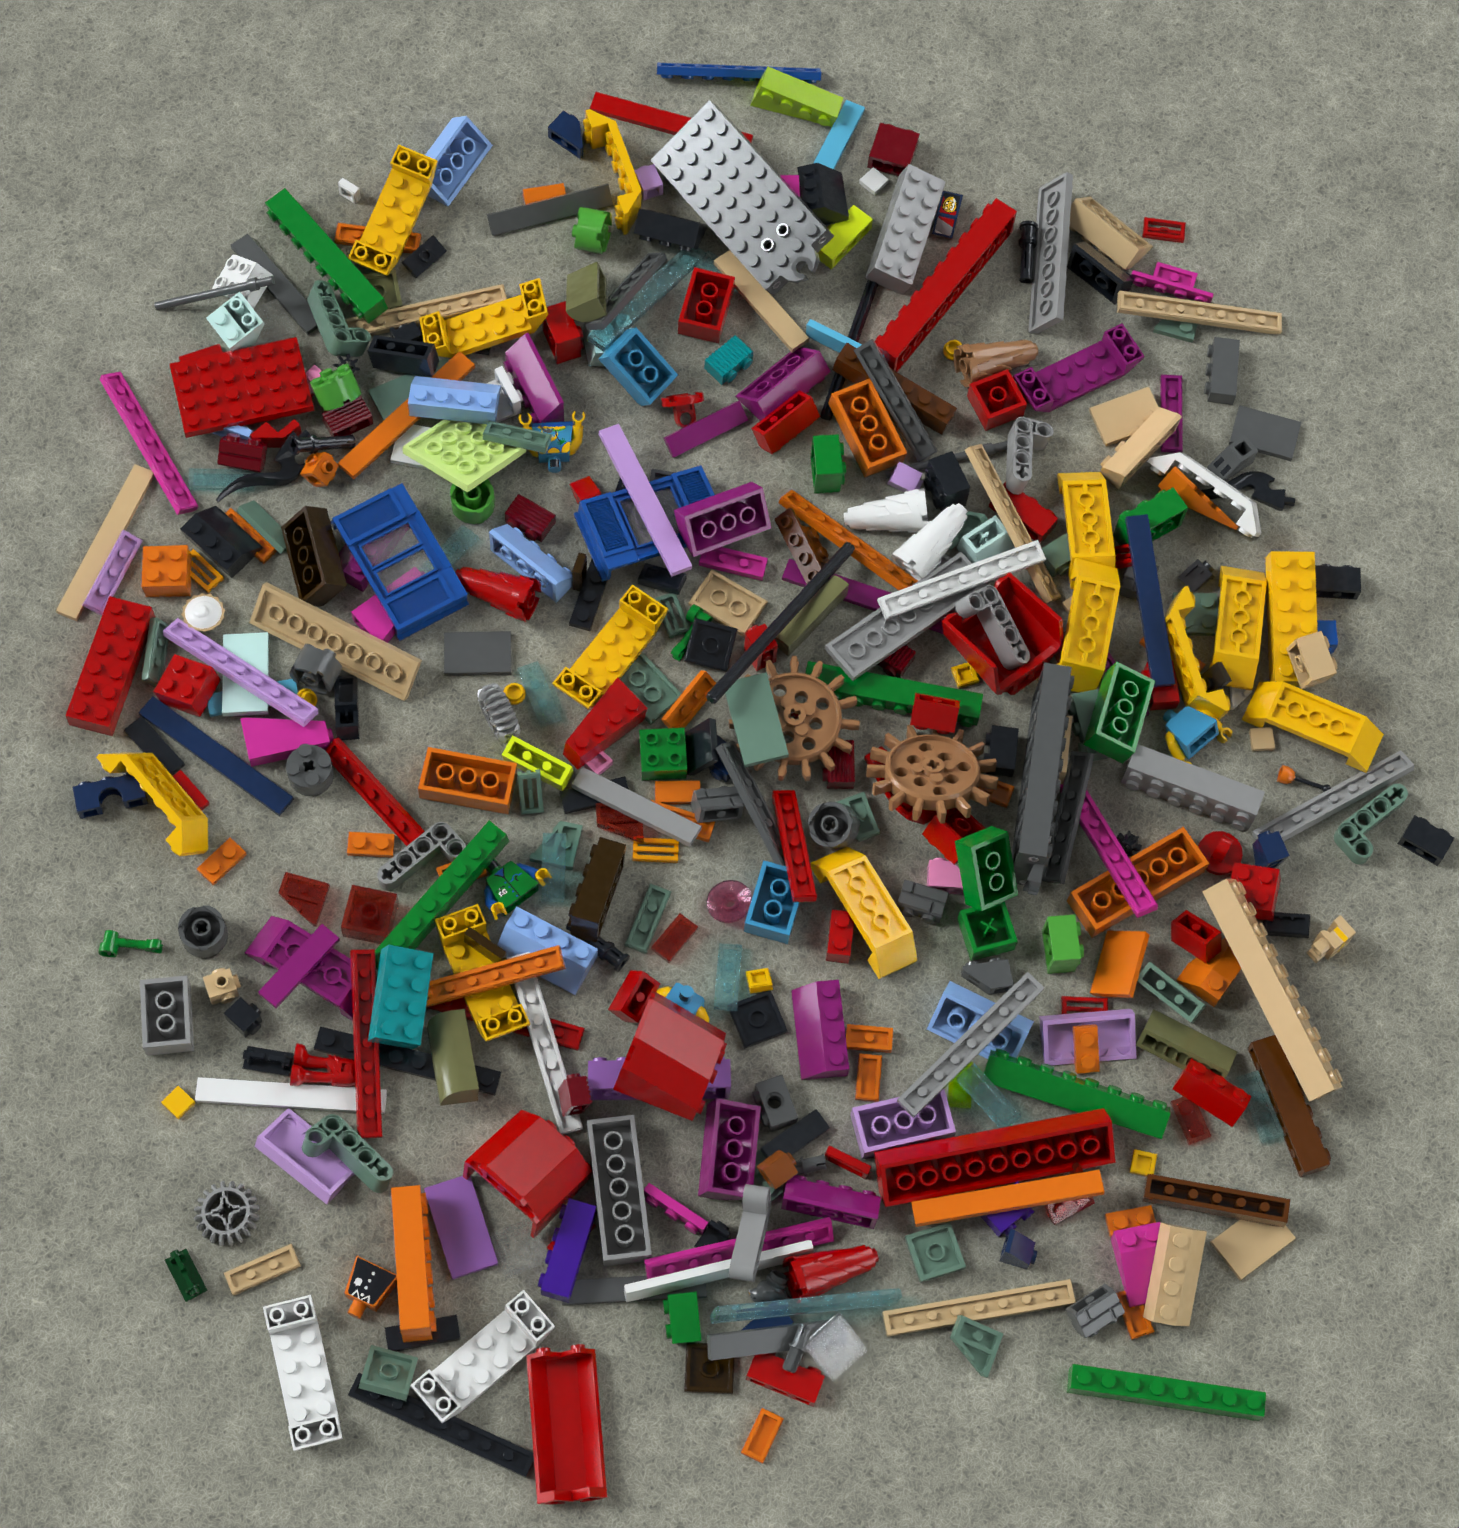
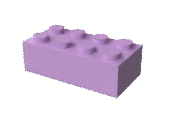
M943 1089L914 1118L897 1103L899 1097L853 1107L850 1116L862 1160L875 1157L874 1152L954 1137L956 1130L945 1090Z

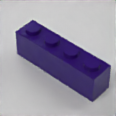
M570 1198L567 1205H562L559 1215L562 1222L560 1228H555L552 1237L555 1245L553 1251L548 1250L545 1264H548L546 1273H541L538 1287H541V1295L569 1303L596 1217L597 1206Z

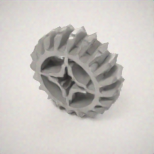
M492 683L478 690L477 697L482 713L498 741L505 743L510 741L512 735L515 737L520 736L521 730L518 719L502 688L498 684Z
M221 1181V1188L217 1189L216 1185L212 1184L213 1192L209 1193L208 1190H204L203 1193L206 1199L198 1198L197 1201L202 1206L194 1208L195 1212L199 1213L194 1217L195 1222H200L197 1225L198 1231L204 1230L202 1236L204 1238L210 1236L212 1244L219 1238L220 1246H224L225 1239H228L229 1245L233 1246V1238H237L238 1242L242 1243L241 1234L244 1233L247 1237H250L251 1234L248 1227L256 1229L257 1226L252 1221L259 1220L260 1217L255 1212H258L260 1207L259 1205H253L256 1203L257 1198L256 1196H251L252 1191L250 1189L243 1191V1184L240 1183L235 1189L234 1181H230L229 1187H226L225 1182ZM228 1196L240 1198L246 1206L240 1207L239 1205L230 1204ZM220 1198V1205L208 1213L213 1202ZM226 1205L230 1210L228 1222L223 1215L225 1213ZM243 1214H246L242 1223L238 1227L233 1228L234 1221L239 1217H243ZM208 1221L223 1222L226 1231L213 1228Z

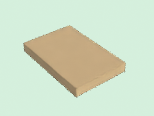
M1146 387L1089 408V412L1106 447L1129 439L1131 437L1129 433L1137 425L1141 427L1145 422L1143 421L1144 417L1151 410L1155 412L1158 405L1150 388Z
M711 569L688 605L692 606L695 604L703 608V612L711 615L713 620L722 625L737 628V633L745 638V633L754 625L768 604V601Z
M1239 1220L1210 1243L1241 1281L1296 1238L1286 1225L1283 1228Z

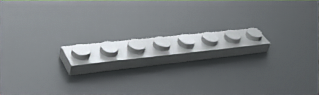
M1400 750L1369 767L1367 773L1362 771L1255 829L1253 837L1257 840V835L1270 830L1271 833L1279 831L1284 842L1412 772L1414 764Z
M1027 972L897 1099V1103L914 1118L1044 990V987Z

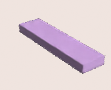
M125 530L121 531L82 606L98 615H103L109 596H114L143 540Z

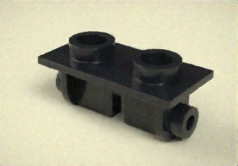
M247 1046V1050L243 1052L244 1063L242 1069L289 1076L294 1053Z

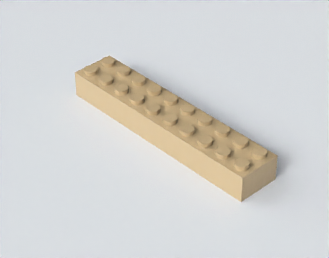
M1225 879L1202 891L1309 1102L1342 1088L1340 1082L1343 1079L1337 1069L1333 1070L1329 1062L1332 1060L1331 1055L1326 1048H1322L1319 1042L1321 1036L1316 1027H1311L1308 1021L1310 1015L1306 1007H1301L1297 1000L1300 997L1294 985L1290 986L1286 978L1289 974L1285 966L1278 963L1276 956H1278L1277 950L1272 943H1268L1265 937L1268 934L1262 923L1258 924L1254 916L1257 912L1253 904L1247 902L1244 896L1246 890L1240 881L1237 882L1236 879Z

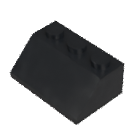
M820 163L797 167L802 200L823 224L828 225L849 220L842 173Z
M639 208L634 234H638L639 239L651 242L652 238L660 240L659 244L671 247L672 243L680 245L679 249L691 252L692 248H699L708 225Z
M1087 242L1073 245L1067 268L1116 305L1118 292H1129L1134 279L1128 272L1116 266L1111 259L1103 256L1096 247L1089 245Z
M217 506L195 513L180 528L190 542L231 578L241 571L255 557V554L263 548Z

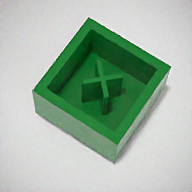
M839 434L817 435L812 438L810 458L814 494L840 492L841 485L845 484L846 462H843L842 459L844 443L839 441Z
M685 729L639 730L641 780L687 779Z
M1005 901L983 911L973 907L960 910L957 920L970 961L1015 950L1018 940Z

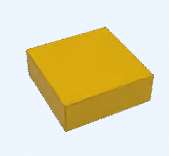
M968 662L951 667V672L958 689L979 683L980 680L976 671Z
M768 968L746 971L750 994L773 990Z
M177 1086L161 1103L179 1120L195 1104V1101L183 1089Z
M1134 1149L1129 1173L1145 1177L1147 1174H1154L1157 1154Z

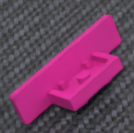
M1157 262L1153 276L1135 270L1131 274V277L1134 279V285L1150 287L1159 293L1167 292L1174 294L1179 299L1187 298L1194 301L1211 303L1214 295L1213 293L1193 288L1198 273Z

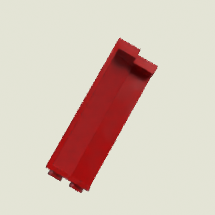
M583 1344L570 1346L571 1350L564 1352H552L551 1348L548 1347L538 1348L536 1353L526 1355L537 1504L556 1505L565 1504V1502H588L607 1498L595 1349L585 1348Z

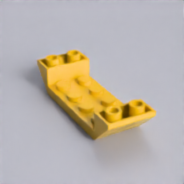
M588 109L585 110L586 119H583L585 129L583 131L586 144L590 143L592 149L605 146L607 155L613 158L611 164L614 173L619 174V188L626 193L617 196V205L614 206L617 216L614 219L617 229H621L623 235H626L637 219L639 208L641 209V187L616 121Z
M398 144L390 162L391 172L360 241L356 240L348 256L350 261L386 276L391 272L401 257L432 187L438 163L437 160Z
M537 278L519 284L521 295L444 320L439 311L419 317L424 342L434 344L439 357L452 358L459 351L463 355H468L520 338L526 333H535L549 315L541 279Z
M1101 472L1057 474L1059 494H1063L1071 560L1068 569L1070 589H1074L1075 581L1071 580L1075 558L1115 568L1116 556L1107 484Z
M1075 558L1071 580L1075 581L1061 659L1057 665L1072 667L1071 675L1074 676V684L1071 691L1079 693L1096 690L1104 674L1120 591V580L1117 568Z
M1221 566L1218 587L1221 588L1216 635L1210 667L1216 662H1222L1232 680L1226 685L1227 687L1252 691L1259 662L1267 580L1264 572Z
M632 584L619 600V609L573 666L570 669L565 667L553 681L552 685L588 710L594 707L616 678L621 679L656 635L668 612V608Z
M1185 586L1172 600L1164 615L1176 680L1185 707L1189 706L1194 709L1208 710L1220 720L1230 710V700L1225 695L1223 689L1206 693L1207 685L1205 680L1201 678L1199 672L1200 664L1192 651V640L1190 637H1187L1185 631L1186 623L1184 618L1195 607V596L1190 592L1189 587Z
M1283 681L1259 682L1242 718L1243 721L1259 728H1263L1265 722L1347 756L1346 765L1367 773L1384 735L1367 716Z
M123 752L98 754L96 758L101 762V766L105 771L110 774L128 772L134 776L140 783L141 789L151 796L154 804L167 815L168 821L176 826L166 838V841L171 846V850L180 857L204 854L208 851V818L153 753Z
M845 847L810 863L811 869L820 884L825 881L830 882L871 949L872 954L867 961L878 979L917 962L913 931L866 855L850 847Z
M478 904L435 919L443 951L453 974L494 963L464 942V933L469 927L490 940L486 931L487 923ZM510 985L464 997L475 1026L486 1042L530 1026L523 1006L518 1004Z

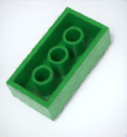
M1116 661L1103 675L1083 745L1122 764L1129 759L1136 751L1155 680Z

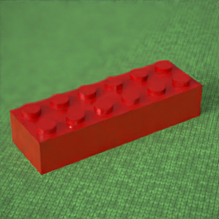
M109 596L65 715L70 726L113 736L147 642L150 618H155L152 607Z

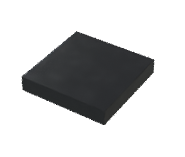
M694 618L684 662L727 672L738 629Z
M708 718L685 732L687 775L694 776L719 761V755L716 747H718L716 719Z
M771 990L727 1005L744 1049L788 1033Z

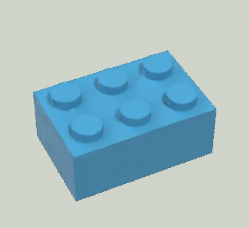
M637 327L625 330L599 358L600 362L640 406L651 405L678 376Z
M763 860L745 920L744 932L788 944L800 902H793L786 866Z

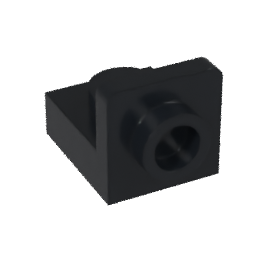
M1199 559L1178 576L1193 593L1200 589L1209 579L1215 578L1211 573L1214 570L1213 567L1206 560L1202 563Z
M711 1220L705 1232L694 1245V1248L729 1240L731 1233L728 1231L729 1228L721 1221L714 1222Z

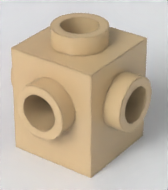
M219 968L214 970L212 974L203 977L212 1005L220 1002L226 1004L239 996L237 988L241 987L237 974L232 975L230 968Z

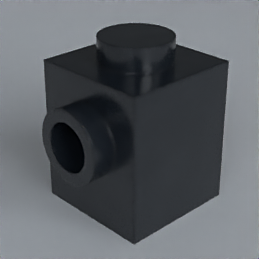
M241 997L224 1012L226 1020L245 1038L249 1034L254 1035L261 1028L260 1023L262 1019L260 1014L262 1012L255 1004L251 1003L249 1005Z

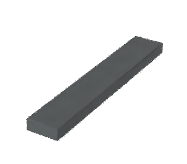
M606 183L487 214L491 234L494 236L578 214L580 207L598 209L613 205L609 184Z
M246 234L231 244V249L238 256L258 263L273 275L275 284L267 286L266 289L307 335L315 331L318 326L307 300L256 242Z
M663 252L648 253L607 298L606 316L586 322L587 330H604L667 260L666 254Z
M874 339L854 349L855 354L917 461L920 462L938 451Z
M734 741L716 747V750L774 863L786 866L778 825L748 767H744L738 747Z
M1071 751L1056 814L1054 835L1051 837L1050 842L1052 844V853L1047 866H1045L1043 882L1065 884L1095 756L1090 752Z
M629 1276L576 1279L569 1303L562 1301V1305L626 1302L624 1286L646 1280L647 1277ZM706 1283L630 1302L667 1300V1294L694 1291L697 1292V1298H707Z
M844 1318L802 1323L806 1327L809 1326L814 1329L806 1348L846 1344V1319ZM799 1323L707 1334L708 1359L712 1361L789 1351V1343H792Z

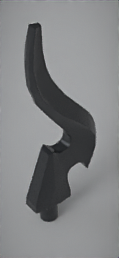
M304 430L298 437H307L310 433ZM292 432L274 458V461L281 464L282 468L280 471L247 474L239 477L219 494L216 501L220 502L232 492L245 487L282 486L293 482L305 466V463L301 465L296 463V455H292L289 448L290 437L296 435V433Z
M1258 471L1245 472L1227 482L1238 491L1246 487L1253 488L1254 493L1251 496L1253 500L1278 511H1283L1284 505H1295V498L1285 496L1286 489L1273 490L1269 488L1268 483L1274 482L1275 478L1266 473ZM1214 488L1201 490L1209 499L1222 498L1213 491Z

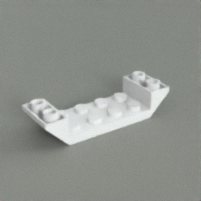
M1179 452L1149 458L1147 462L1151 464L1150 469L1159 475L1164 476L1175 466H1178L1186 473H1195L1197 475L1195 479L1205 486L1210 484L1214 486L1213 491L1222 498H1231L1233 500L1231 502L1232 505L1241 511H1245L1236 523L1240 526L1239 531L1251 538L1261 535L1257 503L1190 456Z
M523 1290L505 1305V1310L433 1371L429 1369L410 1386L440 1422L444 1423L466 1409L522 1361L526 1355H529L555 1328V1325Z
M311 1295L264 1306L263 1310L277 1365L293 1451L343 1439L327 1360Z

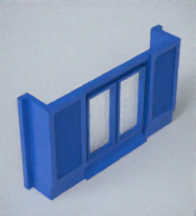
M702 465L649 481L683 548L687 546L678 531L674 510L715 495ZM627 489L605 493L580 501L578 512L574 513V517L602 581L609 580L614 569L660 556Z
M403 483L332 518L331 525L333 529H338L393 623L395 635L399 641L469 605L467 601L468 593Z

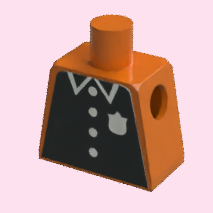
M357 1256L345 1289L346 1298L353 1301L347 1313L360 1319L366 1307L377 1312L397 1285V1275Z

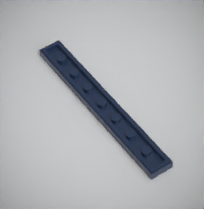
M1148 514L1126 516L1125 523L1150 678L1155 680L1153 688L1174 686L1175 678Z
M154 696L138 712L149 723L279 817L294 800L293 796Z

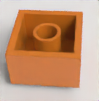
M188 545L143 546L141 587L146 597L191 596L190 570L192 569V558Z

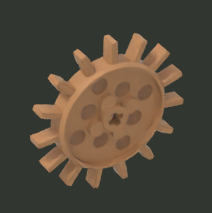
M792 656L791 672L779 675L771 660L766 661V672L770 677L768 680L776 709L779 712L778 716L783 735L793 738L791 743H786L789 757L775 760L780 763L777 772L779 781L784 780L788 765H801L805 781H810L811 769L809 763L818 759L832 772L835 769V764L827 753L833 746L849 754L852 751L853 745L838 736L841 729L859 730L860 721L842 719L841 712L843 709L857 705V698L852 696L838 700L834 691L842 686L844 677L839 675L828 685L818 679L822 673L823 662L820 660L815 664L811 675L798 672L799 662L797 656ZM782 689L786 694L779 697L774 694V691ZM804 696L807 701L805 703H798L795 698ZM823 702L828 705V708L820 710L816 705ZM732 719L729 720V729H734ZM817 722L822 727L818 730H814L809 725L811 723ZM806 742H811L815 747L812 750H807L802 745ZM765 763L754 765V769L758 771Z
M907 725V739L899 741L890 733L885 734L884 745L891 749L890 752L876 747L871 748L870 759L885 765L867 764L866 777L885 778V780L873 783L872 794L876 796L891 791L894 796L889 799L888 809L890 811L895 810L904 802L913 806V820L917 821L921 816L922 809L937 811L939 822L945 823L947 810L957 808L966 819L969 818L971 806L967 802L970 799L987 807L990 794L978 789V787L997 790L998 777L980 773L994 772L996 770V758L978 760L976 757L984 754L985 744L980 742L970 748L962 744L964 731L961 729L953 738L939 735L940 733L935 729H931V734L917 735L913 726Z

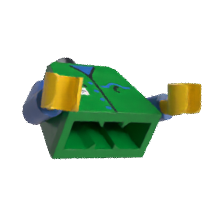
M494 859L486 868L491 875L486 879V887L484 889L485 905L492 912L494 919L497 920L499 913H502L504 916L509 914L516 906L518 907L539 891L538 882L541 886H545L544 879H551L552 876L546 868L537 869L521 863L515 864L513 861H509L501 866Z

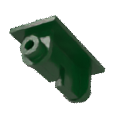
M178 1249L170 1253L171 1257L165 1259V1262L185 1302L208 1291L187 1249L180 1252Z

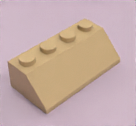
M1092 197L1076 198L1072 203L1069 229L1082 235L1081 238L1085 242L1094 244L1103 256H1109L1120 269H1131L1153 248L1150 243Z
M1158 407L1155 412L1151 410L1144 417L1143 421L1145 422L1141 427L1135 426L1129 433L1131 437L1126 442L1122 440L1115 448L1116 453L1112 457L1108 455L1100 464L1102 466L1100 472L1104 478L1120 490L1173 434L1182 416Z
M1160 1223L1143 1318L1152 1322L1173 1326L1190 1325L1207 1231Z

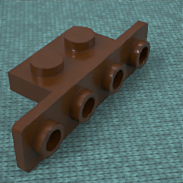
M788 508L775 518V522L806 584H808L829 561V554L821 545L818 532L814 528L802 526L793 508Z

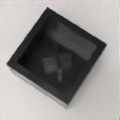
M953 451L929 459L923 483L926 490L931 491L933 495L932 501L935 508L940 509L942 512L952 504L957 505L959 503L963 507L966 506L971 487Z

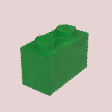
M697 1292L667 1294V1300H663L664 1315L669 1314L670 1324H665L667 1339H671L672 1344L701 1341Z

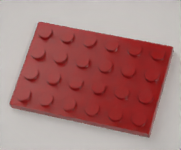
M297 337L169 364L186 438L222 431L226 427L245 426L314 411Z

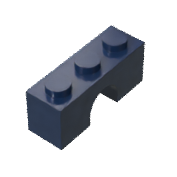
M128 772L123 776H108L102 778L101 781H85L79 783L78 786L72 787L80 819L103 814L102 802L109 795L122 797L126 809L148 804L146 792L141 789L140 783Z

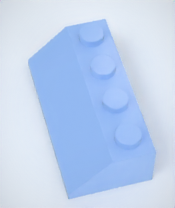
M467 116L452 118L425 154L438 161L428 196L446 206L451 204L493 146Z
M415 376L411 383L408 399L409 416L488 424L489 421L496 422L501 385Z
M506 524L489 532L490 550L519 574L540 580L541 591L557 603L572 587V572L568 568H562L557 564L552 555L542 552L534 541H528L518 528H512Z
M517 906L507 921L497 946L506 951V959L526 952L532 953L560 945L566 969L539 977L573 995H576L598 957L597 948Z
M950 981L942 994L927 1030L955 1043L995 1002ZM1018 1015L978 1055L988 1059L990 1050L996 1051V1049H1001L1009 1052V1056L1017 1058L1034 1021Z

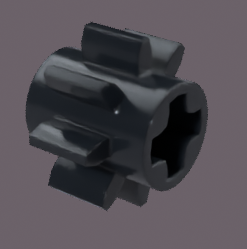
M350 354L346 355V359L337 356L338 364L332 365L338 368L348 361L353 373L360 370L355 365L358 359L350 360Z
M1130 831L1125 835L1119 833L1116 837L1128 857L1137 854V851H1140L1142 845L1138 844L1139 836L1131 834Z

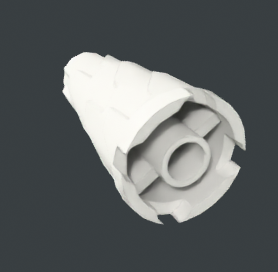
M925 488L905 491L904 494L888 496L885 499L865 502L863 505L848 508V512L844 513L845 526L849 525L850 529H866V531L919 532L928 523Z
M959 503L947 507L934 520L929 521L917 534L912 535L891 555L893 560L901 569H906L918 581L923 579L941 563V558L950 548L953 539L967 519L966 513L968 511Z

